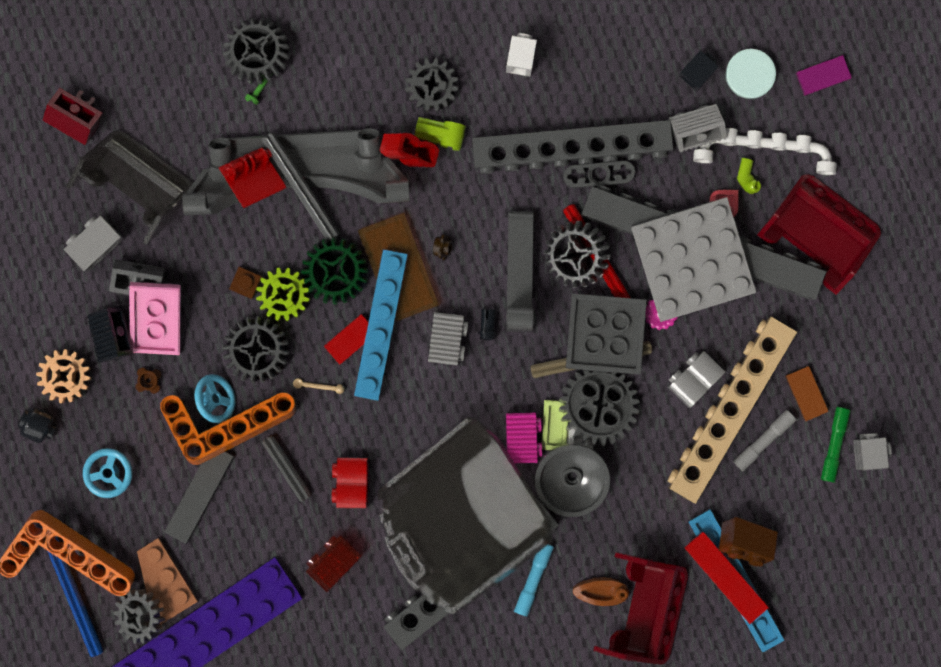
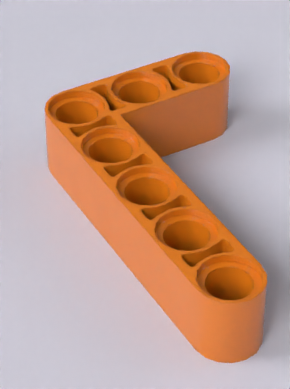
M279 393L199 434L179 397L174 395L166 396L160 405L161 412L183 455L193 465L202 464L286 421L294 416L296 412V404L293 397L288 393ZM288 401L291 403V406L287 411L278 410L280 402ZM170 404H178L179 409L176 413H167V408ZM266 412L269 415L267 421L263 423L257 422V414ZM237 424L246 425L244 433L235 434L233 432ZM182 425L190 426V431L187 435L181 436L178 434V429ZM216 435L224 437L223 443L219 446L211 444L212 438ZM197 446L202 449L198 457L189 456L191 448Z
M37 510L31 514L0 559V574L12 578L20 572L37 546L40 545L114 595H126L135 579V573L129 566L43 510ZM33 522L40 523L43 528H37ZM54 536L61 537L64 542L57 541ZM20 541L27 542L30 547L23 546ZM75 550L82 551L85 556L78 555ZM7 559L13 560L16 565L9 564ZM96 564L103 565L105 570L99 569ZM117 578L124 579L126 583H120Z

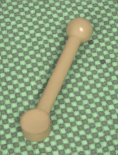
M295 379L293 382L295 388L324 389L336 391L338 394H342L345 391L344 386L341 384L331 386L303 382L301 379Z

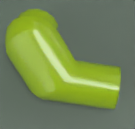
M742 158L737 181L745 192L749 194L757 193L761 189V183L756 181L751 174L753 160Z

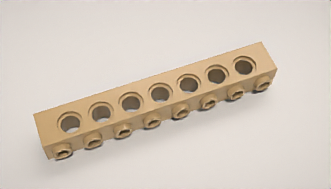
M769 317L767 321L763 319L755 331L759 334L755 342L750 340L743 351L746 357L742 363L737 362L732 369L730 375L734 376L729 385L725 383L718 393V396L721 398L717 406L711 405L705 415L708 419L704 428L698 427L692 438L696 440L691 449L688 447L685 449L680 458L683 462L679 470L674 468L667 480L670 483L669 489L692 503L696 504L797 333L773 317ZM765 338H769L774 342V348L771 352H766L762 348V341ZM756 359L760 361L762 368L759 373H753L749 369L751 360ZM741 380L749 385V390L745 395L739 394L736 389L737 383ZM727 402H732L736 406V413L733 416H728L724 412V405ZM715 423L721 424L724 428L723 435L718 438L714 437L711 433V427ZM704 444L708 445L711 449V455L707 459H702L698 454L700 446ZM690 466H695L698 469L699 474L695 480H689L686 477V470Z

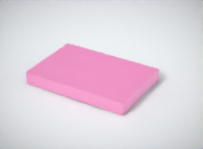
M130 282V341L133 353L180 355L181 285Z

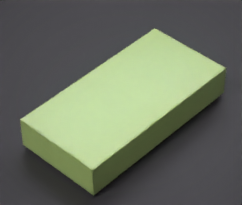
M544 400L542 450H552L567 444L568 430H566V427L568 426V421L561 422V418L566 413L559 412V408L565 404L559 401Z

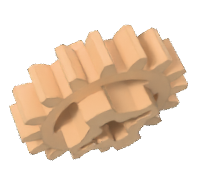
M64 349L62 355L58 350H55L53 358L46 355L47 363H39L43 371L36 373L37 376L42 377V381H39L37 385L45 387L42 394L51 393L49 399L51 401L59 397V403H64L65 398L69 402H74V395L82 398L81 389H89L85 381L92 380V377L86 376V372L90 371L91 368L83 366L86 359L81 358L77 360V352L69 356V350ZM69 360L72 363L68 366H62L58 361ZM51 369L52 379L48 381V373ZM61 371L69 373L66 376L68 379L67 382L62 380L59 381V379L61 378ZM79 371L80 380L77 384L75 382L76 373ZM65 386L70 392L59 393L55 390Z

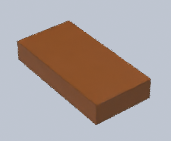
M809 366L785 376L804 421L829 412Z

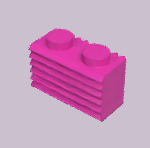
M506 413L507 463H537V458L542 457V443H537V433H541V418H536V413Z

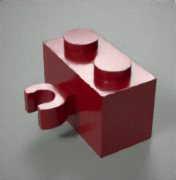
M59 88L48 102L42 121L86 145L99 126L102 112L93 107L94 97H91L89 101L81 99L84 91L80 90L75 97Z

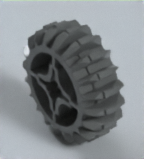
M251 18V25H247L245 21H242L241 25L243 28L233 27L235 35L227 34V38L231 42L223 44L224 48L227 49L223 53V57L228 59L225 64L227 68H231L230 72L233 76L238 74L240 81L245 80L247 77L248 84H252L254 79H256L257 83L261 85L263 82L262 78L266 77L267 81L271 82V74L279 77L278 68H286L285 63L282 61L289 60L290 57L285 52L290 50V46L285 44L288 39L286 35H281L282 29L280 27L274 29V22L271 21L266 25L265 19L262 18L259 24H257L256 20ZM260 34L265 35L266 37L262 36L261 38L254 40L251 39L249 36ZM243 42L246 50L238 61V49ZM275 42V54L270 61L267 57V52L271 49L270 45ZM250 45L254 49L260 50L263 58L259 54L253 53ZM255 63L263 65L261 68L254 69L247 66L251 67Z
M580 220L576 221L575 226L572 221L566 223V228L563 225L558 226V232L553 231L550 234L553 240L546 241V245L551 247V249L544 250L545 255H550V258L545 260V264L552 263L553 266L548 270L549 273L556 271L558 274L555 276V280L558 281L564 277L563 285L567 286L572 281L573 288H577L579 284L587 287L589 282L592 284L596 283L597 277L604 276L602 269L609 267V264L603 260L611 258L610 254L604 253V250L609 249L610 245H603L601 242L606 239V236L598 237L599 228L590 231L591 223L588 222L583 227ZM577 235L586 238L592 246H584L580 238H577ZM568 236L567 252L560 255L561 244ZM575 251H576V252H585V251L587 252V253L581 255V257H577V256H576V257H574V256L568 257V255L573 254V252H575ZM595 254L593 266L586 272L587 257ZM562 262L571 263L574 271L577 270V273L568 270Z
M247 317V326L238 321L237 325L240 330L237 331L231 327L229 330L235 334L233 338L227 335L224 337L225 340L231 343L230 346H222V349L230 350V354L223 355V359L232 360V362L226 365L228 369L236 366L232 373L234 376L243 372L241 376L242 381H246L248 375H251V383L255 384L256 376H259L261 383H265V374H268L270 379H274L273 369L278 373L282 372V369L277 366L278 363L287 364V361L281 359L282 354H290V351L282 350V346L289 345V341H280V338L285 336V332L275 333L279 328L278 324H274L270 329V319H266L264 325H261V317H256L255 324L252 323L250 317ZM254 330L250 343L237 345L238 340L244 333ZM261 330L271 335L276 348L263 345ZM257 339V343L260 344L258 347H262L263 350H268V352L262 351V353H257V357H253L252 352L250 353V351L243 349L254 347ZM236 352L246 353L249 356L250 370L240 364ZM275 355L274 360L269 366L258 370L260 359L263 356Z

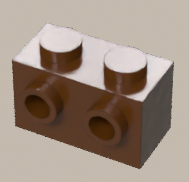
M735 517L722 523L719 551L727 553L730 558L749 561V564L752 566L760 567L774 560L778 532Z

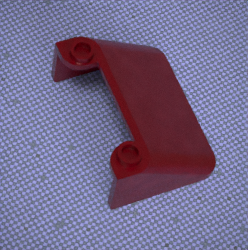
M805 174L796 182L757 235L769 244L778 242L783 236L827 270L823 279V285L837 295L857 273L880 238L881 231L875 222L816 177Z

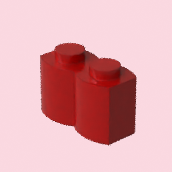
M385 133L380 152L387 158L399 159L404 165L409 167H435L439 148L431 142L420 141L415 135L410 133Z
M337 458V463L332 464V478H337V486L332 488V503H336V508H367L368 458Z

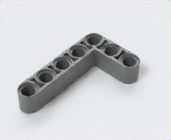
M508 211L506 332H532L533 211Z

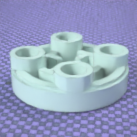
M745 49L731 58L726 68L725 79L729 88L736 95L746 99H756L765 95L771 89L776 78L775 65L766 53L757 49Z

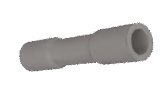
M785 410L752 445L748 446L733 460V463L744 472L759 457L760 453L797 421L788 410Z

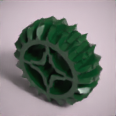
M332 238V245L328 246V242L324 239L322 240L324 248L320 249L317 244H314L313 247L317 253L314 255L311 251H307L306 254L312 259L311 261H302L304 265L309 266V269L301 270V274H309V277L303 280L304 284L312 283L308 287V292L311 293L316 289L315 299L318 300L322 294L325 295L323 298V303L325 304L328 303L329 297H333L334 305L338 304V297L342 298L343 303H347L345 295L350 294L355 299L356 295L353 289L356 288L362 292L363 288L358 285V282H367L366 278L360 277L361 273H368L367 268H360V265L367 263L366 259H357L361 256L362 251L358 250L353 253L354 243L345 248L346 239H342L340 246H338L337 239ZM331 251L343 252L334 262H328L321 258V256ZM349 257L355 265L354 279L344 272V266ZM316 263L324 268L326 272L320 286L314 275ZM324 264L334 268L339 265L341 267L339 271H341V275L345 279L337 275L330 278L328 274L331 272L328 271V267ZM337 280L348 285L347 288L341 291H327V288Z

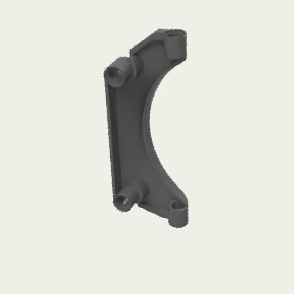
M367 128L363 130L276 135L309 187L347 191L363 196L378 204L410 202L409 181L390 158H381L380 133L378 130ZM265 136L212 139L208 144L210 169H203L187 193L183 194L184 216L217 214L239 202L219 167L261 147L266 149L262 142ZM273 157L269 158L286 185V189L292 188Z

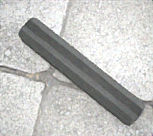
M271 435L264 439L262 444L298 500L303 502L310 498V491L275 437Z

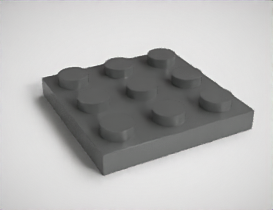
M571 294L565 369L640 375L646 300Z

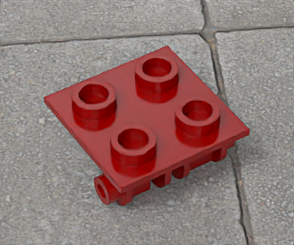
M261 147L219 167L243 209L287 188L269 160L272 155L268 148L263 149Z

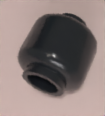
M32 407L30 410L25 409L17 425L20 428L21 436L36 443H42L45 438L51 439L56 429V426L53 425V415L37 407Z

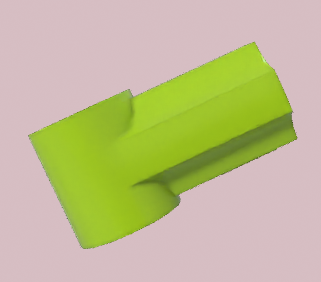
M418 117L414 135L419 140L436 143L443 148L453 147L452 150L460 151L466 126L450 121H444L443 123Z

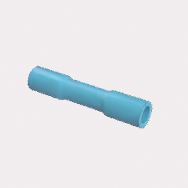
M540 542L533 559L531 571L524 589L520 593L514 612L528 617L535 599V592L544 569L548 565L554 546Z

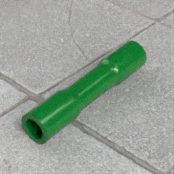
M836 407L831 439L820 480L835 483L842 442L851 412L849 409Z

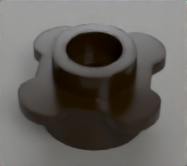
M443 234L442 237L437 236L433 244L434 256L447 260V256L451 255L453 248L450 236L446 237V234Z

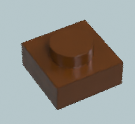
M238 267L229 290L253 299L262 276Z

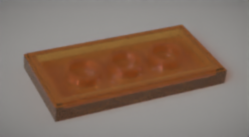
M404 213L358 230L376 280L383 250L408 254L395 322L439 306Z

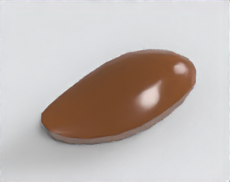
M605 577L582 581L573 586L572 589L573 594L578 599L597 606L618 605L626 601L629 596V589L624 583Z

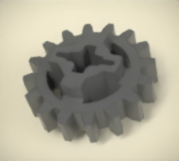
M425 58V65L421 66L420 63L416 62L417 70L409 69V74L412 78H405V83L411 86L407 87L405 91L406 93L413 94L409 98L410 102L418 101L416 108L419 109L424 105L426 112H429L430 107H434L435 111L439 112V105L448 108L447 100H455L451 93L458 92V87L453 86V84L458 82V77H451L454 69L447 70V62L438 65V58H435L433 63H429V60ZM429 70L426 76L418 77L422 72ZM439 71L446 76L448 83L440 79L438 76ZM434 75L435 84L439 86L434 87L429 96L428 86L425 83H430ZM415 88L423 90L425 99L418 95ZM446 93L441 99L434 101L436 95Z
M145 589L130 590L126 595L120 596L122 601H118L115 604L119 608L118 611H114V615L118 616L119 619L115 621V625L121 626L120 634L126 633L125 640L133 639L134 644L140 642L143 644L157 638V632L163 630L159 623L165 621V618L160 616V612L164 611V608H158L157 606L160 601L159 598L153 600V592L146 593Z

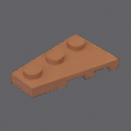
M159 538L137 551L146 592H153L152 599L159 598L160 600L157 604L158 608H164V611L160 612V616L164 617L165 621L160 622V625L198 602Z

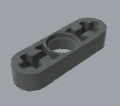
M628 161L572 165L565 170L563 181L570 188L627 184L634 178L635 169ZM613 166L612 172L619 171L621 166H625V169L630 170L631 173L626 176V179H622L621 175H613L615 181H609L610 170L608 167ZM596 168H602L606 172V178L601 182H597L592 178V171ZM584 169H589L588 180L590 183H585V178H579L577 183L574 184L571 179L567 178L568 175H571L572 170H576V173L580 175L585 174Z

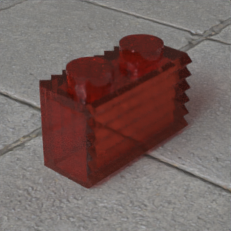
M333 535L324 545L327 550L321 556L316 553L306 563L309 568L305 572L326 592L363 556L342 535L338 538Z

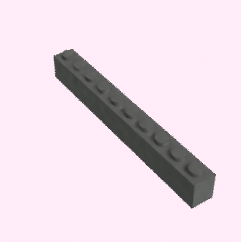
M597 185V188L591 187L581 216L633 235L631 226L676 212L667 210V213L658 211V206L652 203L644 202L641 205L634 202L635 198L630 195L621 193L619 197L611 194L610 188ZM739 236L752 279L811 301L817 299L826 271L820 270L821 265L807 261L806 264L798 262L797 256L789 253H784L783 256L774 253L775 249L770 246L761 244L760 247L750 244V239Z

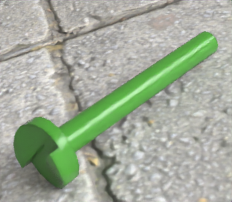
M266 77L262 78V84H258L252 95L247 94L245 96L246 101L251 100L254 104H259L257 97L268 82Z

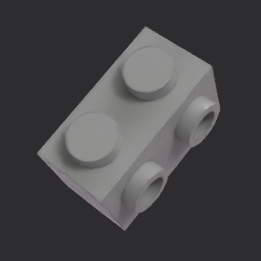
M102 216L98 218L92 217L84 225L86 229L80 235L76 233L71 236L66 242L68 246L64 248L66 253L87 273L124 240Z
M878 433L859 434L860 439L853 440L856 470L889 468L888 458L891 457L890 442L886 443V438H879Z

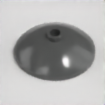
M565 444L552 449L542 458L535 473L536 492L541 502L549 510L561 516L578 517L594 511L601 505L609 491L610 475L605 461L596 451L580 444ZM570 472H574L576 474V477L574 479H569L567 477V474Z

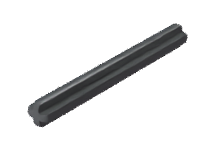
M270 133L262 139L263 144L270 150L274 161L325 239L331 241L332 238H336L339 232L276 135Z

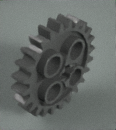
M583 370V376L578 372L574 374L576 381L572 379L567 380L566 383L570 388L563 387L561 391L566 396L559 398V402L565 404L559 408V412L566 413L561 418V422L569 421L566 430L574 428V438L581 434L582 443L589 438L591 439V446H594L597 440H600L601 446H605L606 439L611 444H614L616 442L615 436L622 440L625 437L623 431L630 433L632 429L628 424H635L637 422L632 415H638L640 411L633 408V406L638 405L640 401L632 399L636 395L637 390L629 391L628 388L632 382H623L625 374L616 377V373L613 372L611 374L599 371H592L590 373L588 370ZM603 385L604 391L601 399V406L603 408L599 413V425L595 427L594 421L597 413V406L595 404L599 399V387ZM591 387L595 395L593 397L585 396L582 388ZM616 391L619 395V400L611 401L607 396V392ZM588 411L591 415V420L583 421L579 417V412ZM611 415L615 418L616 423L614 425H607L603 417Z

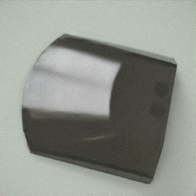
M467 417L378 490V500H383L382 514L379 515L380 523L384 525L386 533L384 539L395 564L415 590H419L427 598L426 600L431 604L438 605L444 611L451 614H456L553 542L551 521L500 439L474 417Z

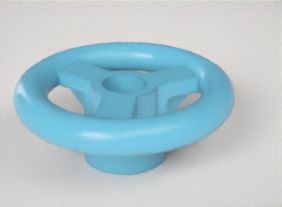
M209 374L200 379L195 389V403L198 411L205 419L213 423H222L232 416L236 399L233 388L226 379L216 374ZM214 382L219 383L225 389L228 398L221 396L216 390ZM206 385V391L202 392L204 386ZM217 406H227L224 414L220 416L211 414Z
M104 448L95 451L88 457L83 467L84 483L98 497L113 498L119 496L129 487L132 480L133 472L130 461L122 452L115 449ZM108 456L106 464L101 466L99 472L90 474L93 463L100 457ZM116 458L121 461L125 469L123 482L118 478L120 471L114 464ZM107 468L112 470L110 478L104 475ZM101 479L106 483H112L116 489L110 491L101 490L92 481Z

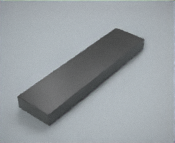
M224 452L200 465L164 533L187 544L234 457L233 455Z

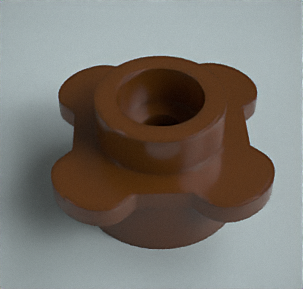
M140 368L137 371L138 383L135 385L138 392L145 390L151 391L153 394L158 393L160 390L158 383L159 378L162 376L161 372L158 369L148 371L145 368ZM149 378V379L151 380V382H150V383H147V382H146V379Z

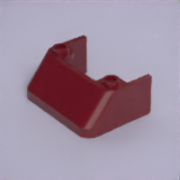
M615 552L614 557L628 561L626 565L627 577L636 583L625 630L619 629L611 635L609 648L594 646L593 651L627 661L663 665L671 655L688 579L687 570L681 566Z

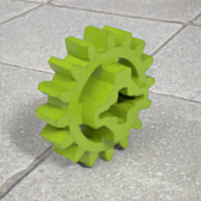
M277 268V274L275 275L268 271L269 279L261 278L260 281L264 285L263 287L256 288L257 291L262 293L261 296L256 297V300L263 301L264 303L259 307L260 310L268 309L266 315L268 317L276 314V321H279L281 316H284L285 320L289 321L291 314L298 318L297 311L299 309L302 311L306 310L302 305L303 302H310V299L305 297V293H308L309 290L308 288H303L304 279L298 280L299 272L291 275L290 268H287L285 273H282L281 269ZM287 278L294 282L286 285L282 284L279 279ZM271 284L273 287L272 295L267 299V290ZM281 288L284 291L290 290L287 294L288 299L285 301L282 298L276 299L279 296L278 290ZM299 291V300L295 305L293 302L294 294ZM277 304L284 305L287 311H278L272 307Z

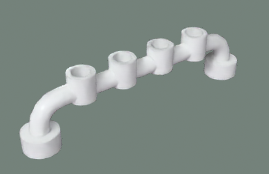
M726 128L727 138L725 140H717L711 144L702 145L699 149L694 150L693 155L694 162L712 163L714 152L709 150V148L714 143H720L726 146L762 147L778 151L814 152L822 157V161L817 162L816 173L835 175L837 163L832 162L831 153L828 148L822 144L811 142V136L798 135L796 141L787 140V134L772 133V138H762V132L750 130L747 132V136L737 135L738 130L734 128Z

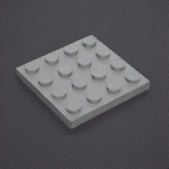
M727 197L631 226L660 322L756 293Z

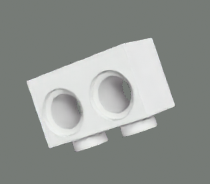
M518 33L517 37L512 36L506 73L530 77L537 41L533 40L531 35Z

